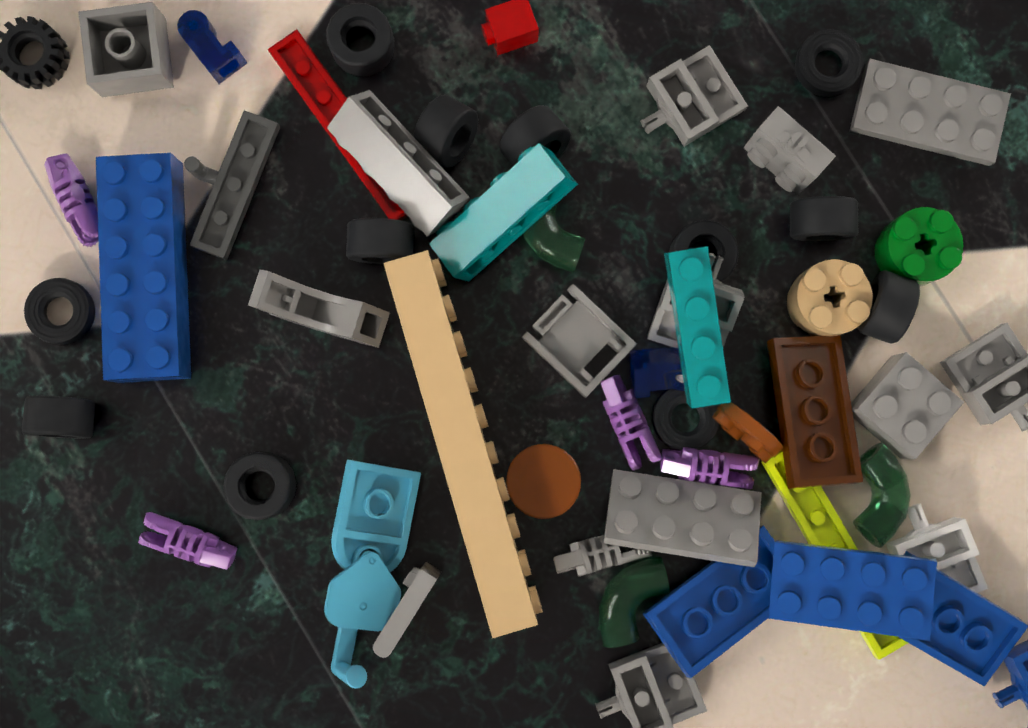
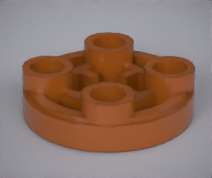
M734 403L719 404L716 408L717 411L712 418L721 425V429L736 441H739L741 438L750 447L749 450L764 463H767L770 458L776 457L783 449L782 444L772 433Z
M537 444L521 451L511 462L506 479L507 491L514 505L524 514L538 519L554 518L565 513L575 503L581 488V475L575 460L565 450L550 444Z

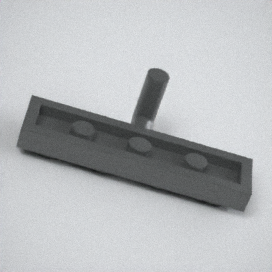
M244 110L219 171L206 167L196 157L190 156L186 158L184 162L185 168L197 179L213 185L190 242L191 247L228 260L280 130V125L277 122Z

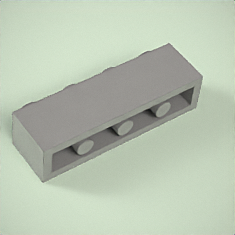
M370 90L349 96L328 125L327 129L336 138L338 144L359 162L363 171L385 190L388 198L398 204L411 218L413 225L423 231L426 236L437 232L444 224L450 222L470 199L466 192Z

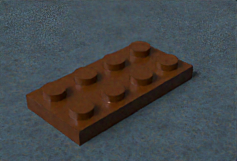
M841 335L783 337L768 340L767 347L788 489L863 482Z

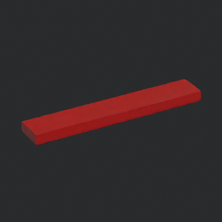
M296 29L267 49L389 219L403 220L408 215L398 204L388 198L385 190L363 171L359 162L338 144L336 138L327 129L347 98L300 32Z

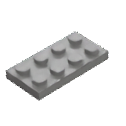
M869 59L865 63L850 131L990 166L996 162L1011 93Z
M613 469L603 543L755 567L758 562L761 492Z

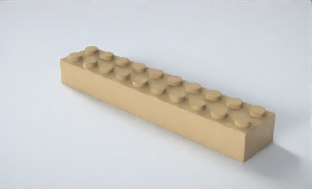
M428 250L385 262L383 264L492 638L538 625L536 614L543 612L536 586L528 587L526 576L532 575L525 549L518 551L514 539L521 537L515 514L507 515L504 501L510 500L504 477L496 479L493 464L499 463L493 441L486 442L482 429L489 426L482 404L475 406L471 394L477 392L478 389L471 367L464 369L461 360L462 357L468 355L460 331L453 332L451 322L457 321L450 295L443 296L440 287L447 286L439 258L432 260Z

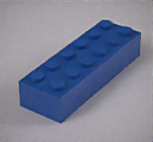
M171 152L96 157L103 380L125 383L191 379L183 163Z

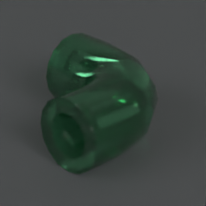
M557 203L527 229L523 236L538 257L558 268L574 273L585 238L561 229L555 217Z
M882 442L874 445L860 456L862 475L871 487L872 496L866 509L853 520V524L859 533L878 548L884 546L895 535L906 519L911 498L907 474L896 456Z
M661 556L642 560L623 568L607 584L599 604V629L604 647H621L640 640L636 622L638 606L647 598L669 593L667 573Z

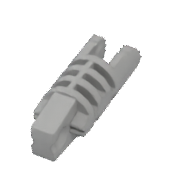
M604 535L569 544L571 552L555 556L553 561L558 574L576 569L579 577L605 568L650 557L652 554L651 551L633 549L632 551L621 553L619 546L604 544Z

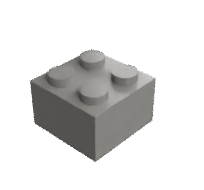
M153 2L79 11L86 82L101 97L174 88L166 18Z
M905 352L891 356L851 402L853 418L900 459H916L962 406L964 401Z

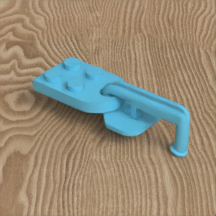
M347 459L331 539L333 555L337 563L344 570L335 576L328 585L324 613L327 620L338 627L331 671L344 683L356 689L364 686L367 681L365 668L360 665L351 666L357 630L382 631L400 602L401 589L390 572L402 561L407 549L421 472Z

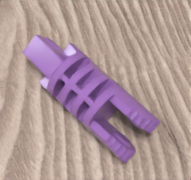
M67 153L48 157L44 165L52 192L56 196L66 221L70 223L75 235L78 236L77 239L83 246L92 247L96 245L99 240L98 209L84 177Z
M614 375L601 381L607 399L603 401V405L607 415H609L610 422L618 436L619 443L631 470L635 471L642 467L641 458L633 441L637 437L640 438L650 461L657 462L662 460L661 453L647 425L633 389L627 391L620 375Z
M683 447L682 451L663 449L660 469L661 472L677 475L678 479L686 481L695 480L700 483H718L722 486L753 489V477L729 471V468L752 471L757 469L759 459L755 456L727 452L720 453L718 451L698 450Z
M153 512L146 513L144 525L165 535L152 531L143 532L140 535L139 544L169 555L174 554L175 557L189 562L194 561L197 565L209 568L215 566L227 570L234 562L237 547L219 540L220 537L209 532L204 533L201 529L183 525L181 522Z

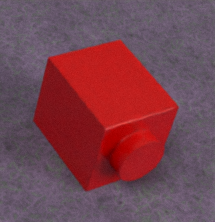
M511 0L485 9L486 23L481 24L482 32L487 45L494 44L497 55L538 42L539 28L529 0Z

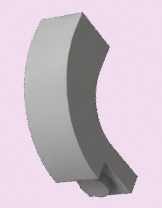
M261 269L259 270L248 306L267 312L275 317L377 348L380 346L390 312L365 302L329 294Z

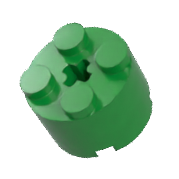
M930 207L909 210L889 222L882 230L875 244V259L880 271L887 270L915 280L920 286L947 276L962 261L963 237L953 216L946 210ZM915 244L919 245L921 249L916 250Z

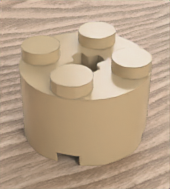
M838 259L819 262L801 273L790 287L787 295L788 313L797 327H800L811 336H838L857 328L869 317L873 299L871 285L863 269L855 263ZM828 294V296L833 297L834 304L829 301L825 302L824 295Z

